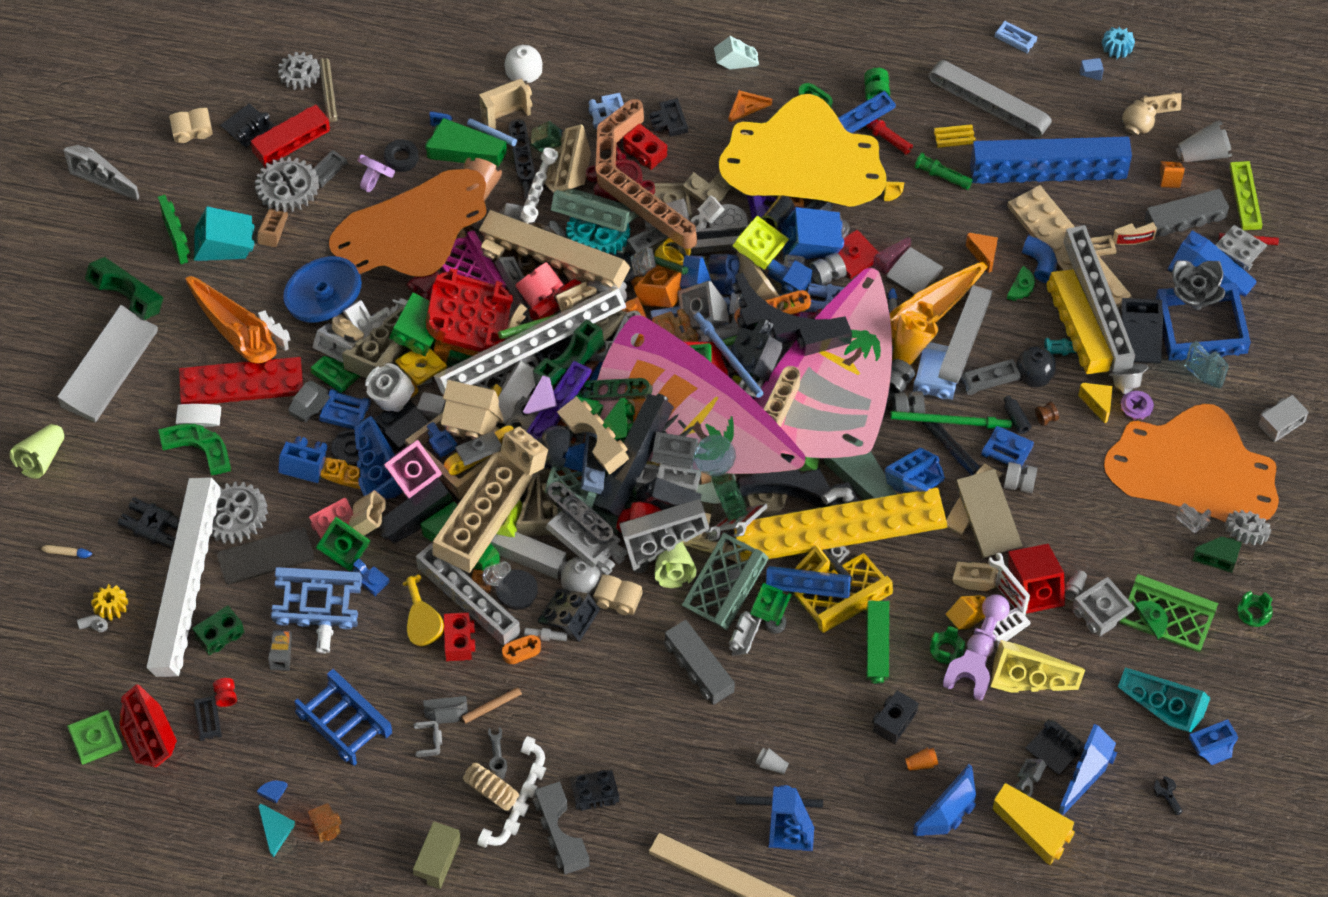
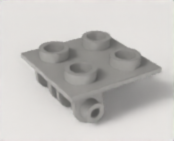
M1233 225L1215 246L1229 258H1233V261L1237 262L1243 270L1249 271L1253 265L1252 262L1267 247V244Z

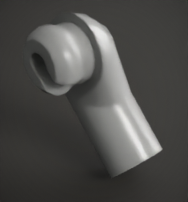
M98 615L77 619L79 629L91 627L98 632H104L108 628L107 621Z

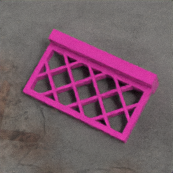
M475 231L467 232L466 237L455 240L451 253L460 255L461 258L456 259L449 255L446 261L456 264V266L452 268L444 263L441 267L443 273L448 272L450 268L458 269L461 266L469 269V271L465 273L458 270V275L490 284H495L497 280L502 282L503 287L506 288V284L492 260L483 255L481 251L482 243ZM464 245L466 249L463 251L455 248V246ZM464 258L470 259V260H472L474 263H473V264H469V263H467V262H464L463 259H464ZM472 271H474L476 273H479L481 275V278L475 277L470 274L472 273Z

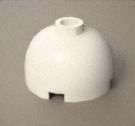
M518 45L508 52L504 66L506 75L510 80L515 81L522 78L523 81L530 83L541 75L543 63L539 52L529 45Z

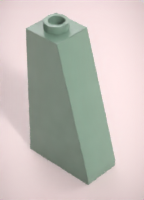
M859 439L855 444L851 441H848L849 443L857 447H861L863 445V442ZM871 451L864 455L852 457L824 458L825 465L845 483L849 482L852 489L863 500L896 495L893 487L887 484L886 476Z

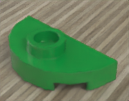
M1022 266L1007 295L1008 300L1017 301V299L1027 298L1033 292L1034 276L1026 267Z
M1152 601L1135 603V607L1156 639H1160L1168 626V617L1165 610L1159 604Z

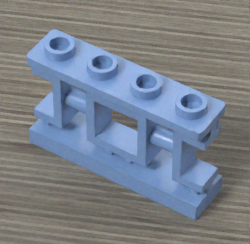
M276 567L275 586L276 588L285 589L283 606L272 605L271 618L273 622H276L278 625L297 623L298 626L308 627L310 624L339 626L341 629L357 627L358 612L357 610H348L350 593L361 592L362 576L360 572ZM290 582L302 583V593H291ZM333 585L345 586L344 597L333 596ZM308 590L327 591L325 608L306 607ZM300 602L301 614L288 613L289 603ZM332 604L343 605V616H331Z

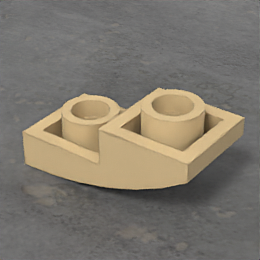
M486 239L481 246V251L489 259H494V257L498 259L503 255L505 247Z
M520 304L508 321L507 329L519 326L526 316L523 313L527 309L524 305Z

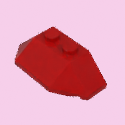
M136 684L121 696L120 730L135 763L156 768L172 755L177 739L161 705L140 685Z

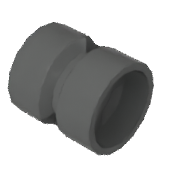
M900 359L892 361L890 391L901 393L905 390L906 385L915 376L911 365Z
M913 391L909 395H906L905 392L893 393V411L925 414L922 391Z

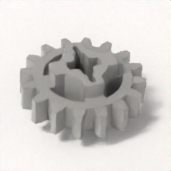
M295 52V56L288 54V59L283 58L282 64L278 65L281 82H286L287 88L292 85L293 90H296L297 87L303 90L305 85L310 88V83L316 84V78L320 77V66L317 59H313L311 54L305 56V52L301 55Z
M1241 510L1240 513L1234 511L1233 514L1229 513L1225 522L1226 531L1231 532L1230 536H1236L1237 541L1244 542L1245 544L1251 542L1252 545H1255L1257 542L1262 545L1263 541L1267 542L1271 532L1270 524L1265 523L1266 519H1260L1259 514H1254L1251 511L1245 513Z

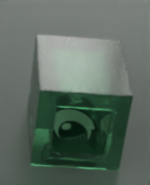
M547 121L532 129L531 145L542 153L545 148L555 149L561 146L562 130L551 121Z

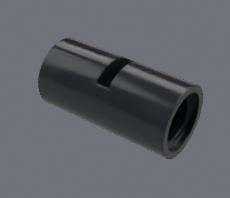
M785 195L779 196L761 219L777 230L794 209L793 201Z

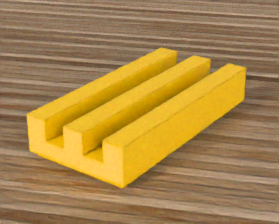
M973 125L934 128L937 148L969 145L976 141Z

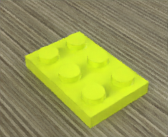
M757 216L735 241L733 247L739 253L752 260L755 265L765 270L789 239Z

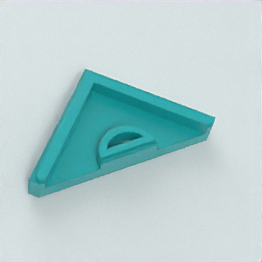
M260 803L259 810L270 854L274 857L295 826V821Z

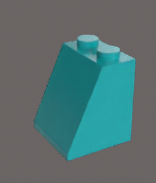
M206 206L194 228V260L246 259L249 252H252L254 248L252 216Z

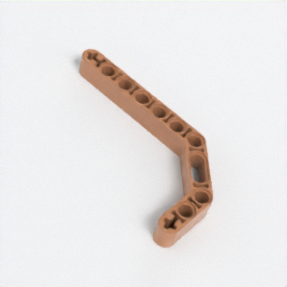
M637 99L629 100L598 124L596 146L598 185L685 249L693 248L697 244L695 225L616 168V143L639 123L641 124L644 121L642 102ZM610 149L611 157L606 160L601 159L602 151Z

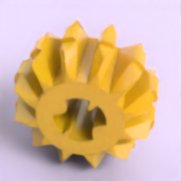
M108 584L107 589L100 587V593H94V599L91 601L96 615H100L103 619L108 617L112 621L113 616L120 618V612L126 613L128 599L126 598L125 591L120 590L117 585L111 588V585Z

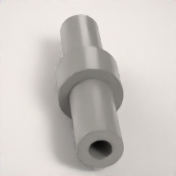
M525 628L524 636L535 635L543 641H550V639L567 641L568 635L565 632L551 631L550 628H542V630Z

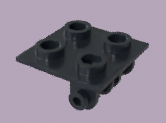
M249 103L220 126L247 148L251 145V140L269 131L275 125L268 120L270 116L267 112L260 113Z
M1048 719L1044 724L1045 727L1025 749L1037 759H1042L1051 770L1060 775L1084 749L1085 744L1055 720Z
M612 769L570 777L576 810L592 809L591 803H593V808L596 809V802H599L600 808L603 807L602 801H604V806L616 805L619 802L620 796Z

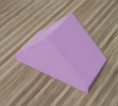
M542 376L523 410L524 413L532 414L557 406L549 377Z

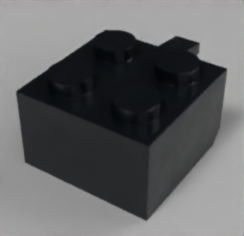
M760 319L754 331L740 328L731 352L751 377L768 382L781 353L782 343L770 336L773 324L768 320ZM726 360L725 365L735 370L732 367V365L728 362V360Z

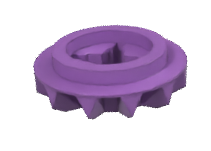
M1128 392L1121 400V411L1125 412L1126 417L1130 416L1134 420L1137 418L1143 420L1145 417L1150 416L1153 411V401L1144 392ZM1141 403L1140 408L1133 409V405Z

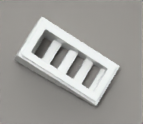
M1018 607L1011 610L1005 619L997 622L993 631L995 635L994 645L997 648L1000 640L1008 641L1031 624ZM1017 615L1022 623L1019 624L1014 619V616ZM1010 620L1015 625V627L1012 628V626L1007 621ZM1003 624L1007 627L1008 631L1003 629ZM998 629L1002 634L999 635L995 630Z

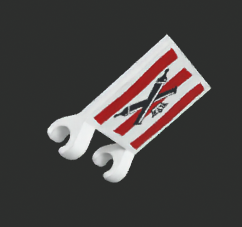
M996 553V558L999 561H993L991 557L988 561L991 567L1000 570V572L998 571L995 586L1014 608L1018 607L1026 615L1030 595L1004 565L1002 554Z

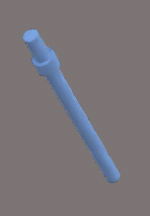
M699 312L696 313L694 319L700 325V330L703 334L712 340L757 398L761 397L763 391L716 334L713 325L706 321Z

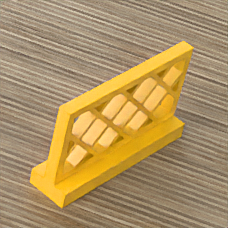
M865 553L842 565L852 577L854 574L865 576L863 582L852 581L850 583V587H862V590L857 593L850 592V596L844 598L842 602H832L833 596L829 597L828 602L817 600L818 595L816 594L814 600L805 599L802 595L806 593L794 592L795 597L818 623V628L822 633L865 610L868 601H881L893 594L892 580L888 576L885 577ZM864 562L867 565V569H855V566ZM835 570L829 572L832 574H838ZM868 576L877 577L879 581L868 583L867 579ZM823 606L827 607V610L818 615L815 607Z

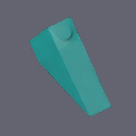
M1126 667L1118 685V688L1166 724L1187 732H1191L1203 719L1210 701V697L1204 691Z

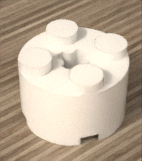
M387 363L385 364L386 366L381 368L379 366L374 368L366 379L367 394L383 410L399 412L414 392L411 380L398 366Z

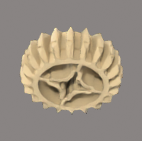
M472 763L465 771L464 781L480 794L504 810H509L514 806L519 796L518 792L495 774L478 763Z

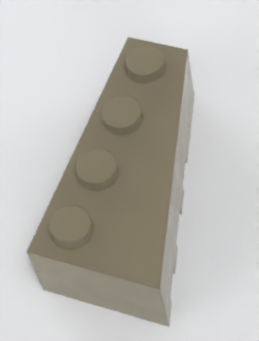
M400 307L386 318L380 327L373 328L370 331V335L363 340L359 339L352 349H347L342 353L344 369L367 378L374 368L378 366L381 368L386 366L385 364L395 363V360L400 357L407 347L395 343L389 337L405 307Z

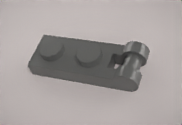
M1011 359L965 372L961 375L960 379L966 385L965 390L967 394L973 395L980 390L1019 380L1021 375L1014 360Z

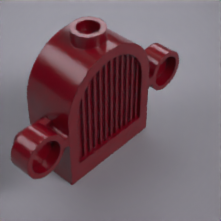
M616 161L617 169L653 195L655 194L654 182L650 180L643 181L642 170L635 161ZM596 165L589 166L586 169V178L590 182H597ZM597 182L594 187V195L620 202L601 188Z

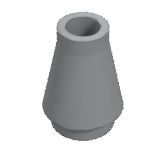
M1077 570L1064 585L1066 599L1074 601L1077 596L1083 593L1087 574L1084 571Z
M762 748L755 762L760 765V768L783 775L789 765L788 762L770 748L768 750Z

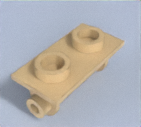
M1172 92V94L1144 96L1140 101L1153 107L1157 113L1181 110L1182 93Z
M584 282L556 295L561 312L595 296L597 289L594 286H587V283Z

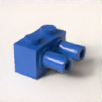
M774 259L768 266L767 276L782 284L783 295L799 290L806 291L811 283L812 270L796 260L789 268Z
M301 436L295 438L294 444L286 442L280 454L278 473L318 483L325 463L327 445L322 442L320 446L321 442L318 441L313 449L306 447L308 440L303 437L300 441Z

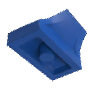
M1227 719L1190 734L1189 740L1198 755L1203 756L1211 765H1214L1232 757L1233 746L1238 740V736Z

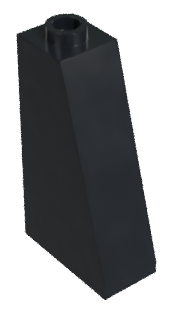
M437 477L384 516L380 525L381 529L378 531L385 540L390 539L395 544L419 531L422 522L455 501L456 504L458 502Z

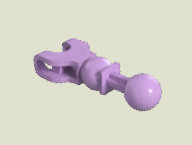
M991 595L984 600L982 611L985 619L981 629L975 628L974 635L968 640V650H966L964 656L950 662L944 677L943 687L952 689L958 679L967 677L975 683L974 699L983 700L990 683V675L985 665L987 658L994 650L995 635L993 631L997 622L1005 619L1009 613V603L1001 595Z

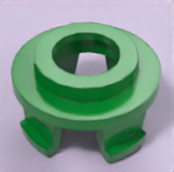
M1251 591L1246 592L1242 596V600L1237 608L1241 621L1252 627L1266 625L1271 620L1273 614L1272 598L1266 592L1261 596L1253 595ZM1257 607L1261 610L1262 616L1256 619L1252 618V614L1247 609Z
M948 626L944 632H934L930 642L931 655L935 660L944 664H950L953 660L961 658L965 652V641L958 635V629ZM948 643L954 647L955 652L950 655L948 652L939 651V648L942 644Z

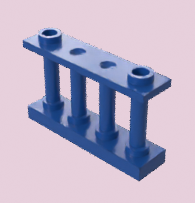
M332 669L327 673L328 686L306 705L298 698L294 701L296 706L295 713L301 720L306 719L338 750V754L344 762L349 761L355 766L357 764L355 752L376 734L379 735L381 733L385 738L389 737L392 734V727L388 720L341 675ZM333 692H338L342 696V700L320 719L311 712ZM347 706L355 708L357 710L356 714L334 733L326 726L328 722ZM367 720L371 724V728L347 747L340 738L360 721Z

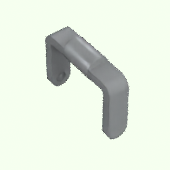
M436 721L414 723L415 729L434 727L433 742L436 748L417 751V757L440 754L442 733Z

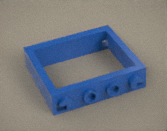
M1237 283L1220 284L1225 290V295L1219 302L1231 301L1240 338L1176 344L1168 306L1186 304L1175 295L1174 288L1158 289L1155 300H1162V334L1168 360L1181 361L1191 358L1202 359L1204 357L1248 354L1251 341Z

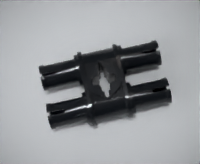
M133 497L129 503V509L143 516L141 519L136 520L123 513L121 515L123 519L119 518L118 526L132 531L134 536L142 537L150 541L151 544L158 543L173 550L176 537L164 531L168 527L178 530L180 518L174 516L171 510L167 511L158 507L156 503L148 504Z

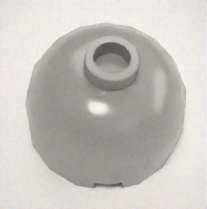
M575 557L569 560L562 569L561 586L563 590L588 593L592 597L597 589L602 573L598 565L592 568L580 557Z

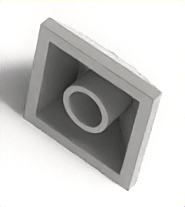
M711 281L678 291L683 330L700 329V325L694 319V315L698 312L713 327L729 322L727 304Z

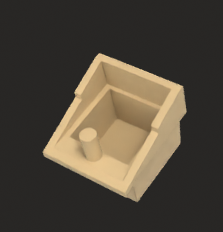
M448 380L443 396L446 403L441 425L447 428V432L459 438H464L466 435L473 440L494 431L497 422L503 423L504 419L498 405L499 399L495 390Z

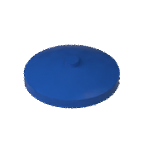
M330 256L313 260L298 269L289 279L284 290V303L290 314L300 321L322 322L341 314L344 309L351 306L356 300L361 289V276L356 266L345 258Z

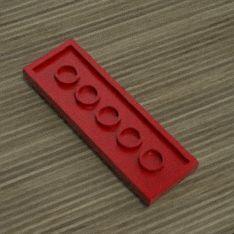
M301 357L271 359L262 363L239 362L179 368L181 405L214 404L296 396L303 387Z

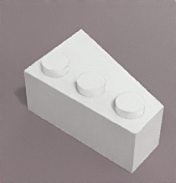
M523 360L516 362L511 373H507L506 381L501 387L502 391L498 397V405L504 419L503 423H506L511 418L515 404L522 396L530 399V392L533 388L536 389L533 376L535 368Z

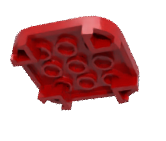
M450 268L448 272L437 275L431 289L426 316V328L429 334L443 343L480 353L503 342L505 338L500 339L498 332L507 329L513 295L509 294L500 281L496 280L495 284H490L458 275V269Z

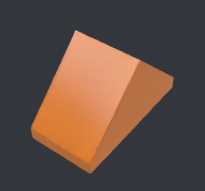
M1160 161L1161 187H1181L1185 168L1180 162Z
M975 233L967 234L965 246L979 262L985 263L988 273L992 272L998 237Z

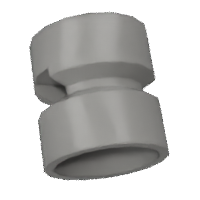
M837 252L825 256L824 260L820 258L810 263L813 279L818 285L828 284L832 279L837 280L846 275L845 264Z
M1009 462L1004 488L1011 490L1020 488L1021 492L1032 494L1038 467L1026 465L1022 468L1020 464Z

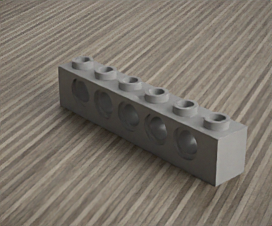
M432 543L416 556L417 568L466 613L469 612V615L501 645L504 646L510 643L520 634L519 622L461 569L433 556Z

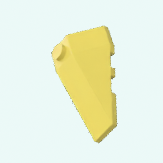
M1000 640L994 657L990 686L1011 693L1031 690V692L1052 689L1053 691L1079 690L1085 669L1022 645Z

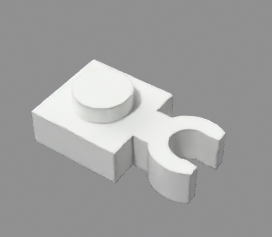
M710 195L698 208L700 214L694 216L690 222L694 225L698 224L696 229H705L707 222L712 224L725 209L715 197Z

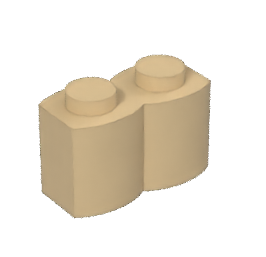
M198 108L189 112H178L169 116L175 142L186 143L194 138L206 139L213 135L207 108Z
M374 490L356 501L353 506V516L349 520V526L363 536L378 528L382 522L381 513L385 510L386 506L385 499Z
M602 575L594 593V601L602 609L611 608L621 615H634L642 596V587L633 582L622 581L610 575Z

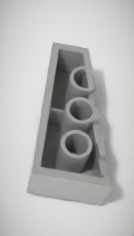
M700 499L619 524L633 570L640 568V564L646 561L651 562L656 559L658 554L666 550L668 552L673 550L678 543L682 541L687 542L709 530Z

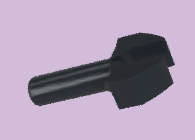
M1164 776L1163 782L1167 786L1166 790L1160 786L1159 781L1156 779L1153 789L1155 796L1165 797L1173 813L1176 816L1180 815L1182 809L1172 793L1177 787L1176 783L1171 778Z

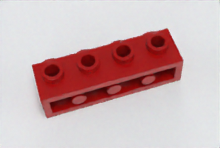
M315 104L310 108H306L298 115L290 117L280 125L272 127L264 134L256 136L251 140L252 152L264 167H266V163L271 165L273 160L278 161L281 157L287 156L329 132V119Z

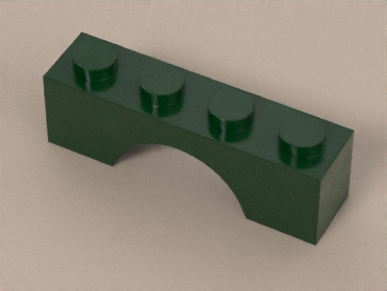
M106 257L89 263L85 280L99 290L117 291L125 295L131 302L129 311L143 321L160 313L163 296Z
M586 319L573 332L569 346L560 357L555 360L545 358L533 370L535 386L537 387L542 376H547L550 378L554 391L573 361L583 365L605 344L602 328Z

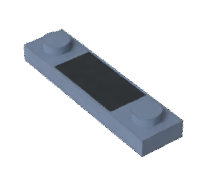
M586 432L581 489L601 494L604 489L605 469L592 452L597 443V435Z

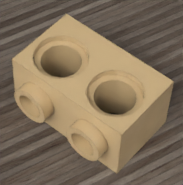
M519 426L504 434L500 453L529 476L544 469L548 449Z

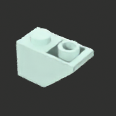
M731 36L714 47L717 63L728 69L759 65L756 49Z

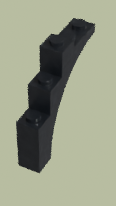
M743 273L735 274V283L732 286L735 295H739L740 317L737 318L739 328L754 331L760 319L768 320L773 324L771 337L782 344L797 340V345L799 349H803L805 356L851 344L852 331L846 316L833 319H809L785 313L771 306L758 296L749 285Z
M790 455L782 457L789 463L793 460ZM797 469L758 473L752 476L746 475L738 480L736 486L738 497L763 493L786 494L802 499L818 508L859 501L849 482L839 483L830 488L820 469L807 470L803 474H800ZM833 488H850L854 498L849 502H844L843 498L840 497L829 504H825L821 496Z

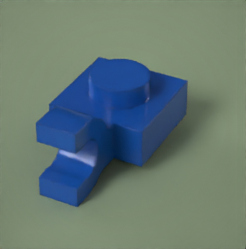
M434 422L426 425L429 430V444L440 458L456 449L457 443L446 430L440 432Z
M360 559L353 564L355 567L353 572L361 573L362 586L374 596L389 584V578L376 567L369 570Z

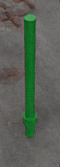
M891 411L890 419L986 426V429H995L996 426L1011 428L1012 426L1011 420L996 419V417L990 416L976 418Z

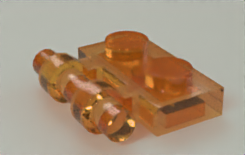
M684 309L677 311L678 317L674 318L672 311L653 317L652 322L667 330L681 341L699 342L697 339L698 334L696 330H693L690 324L691 319ZM678 326H683L685 332L681 333Z

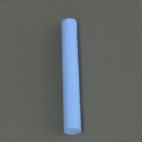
M470 118L467 122L468 126L506 141L507 144L515 146L517 143V139Z

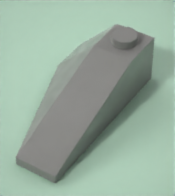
M80 145L64 149L70 174L132 199H139L137 186L93 149Z

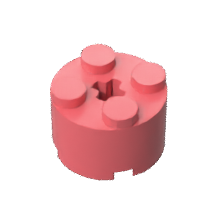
M546 262L520 280L515 286L532 308L551 295L553 291L562 287L563 283Z

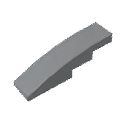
M661 463L660 466L646 464L635 487H641L658 477L692 491H697L701 470Z

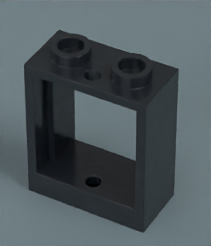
M658 477L639 487L636 493L637 502L649 503L661 510L698 499L701 500L702 496L698 492Z

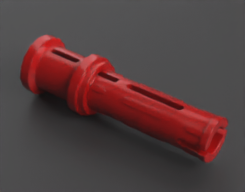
M875 119L865 125L866 128L872 131L874 136H881L905 155L911 152L909 148L912 149L913 145L886 127L883 120Z

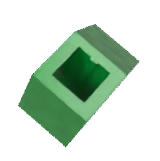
M620 398L603 421V427L605 429L609 427L616 436L614 439L617 442L621 440L624 443L634 423V405L626 398Z

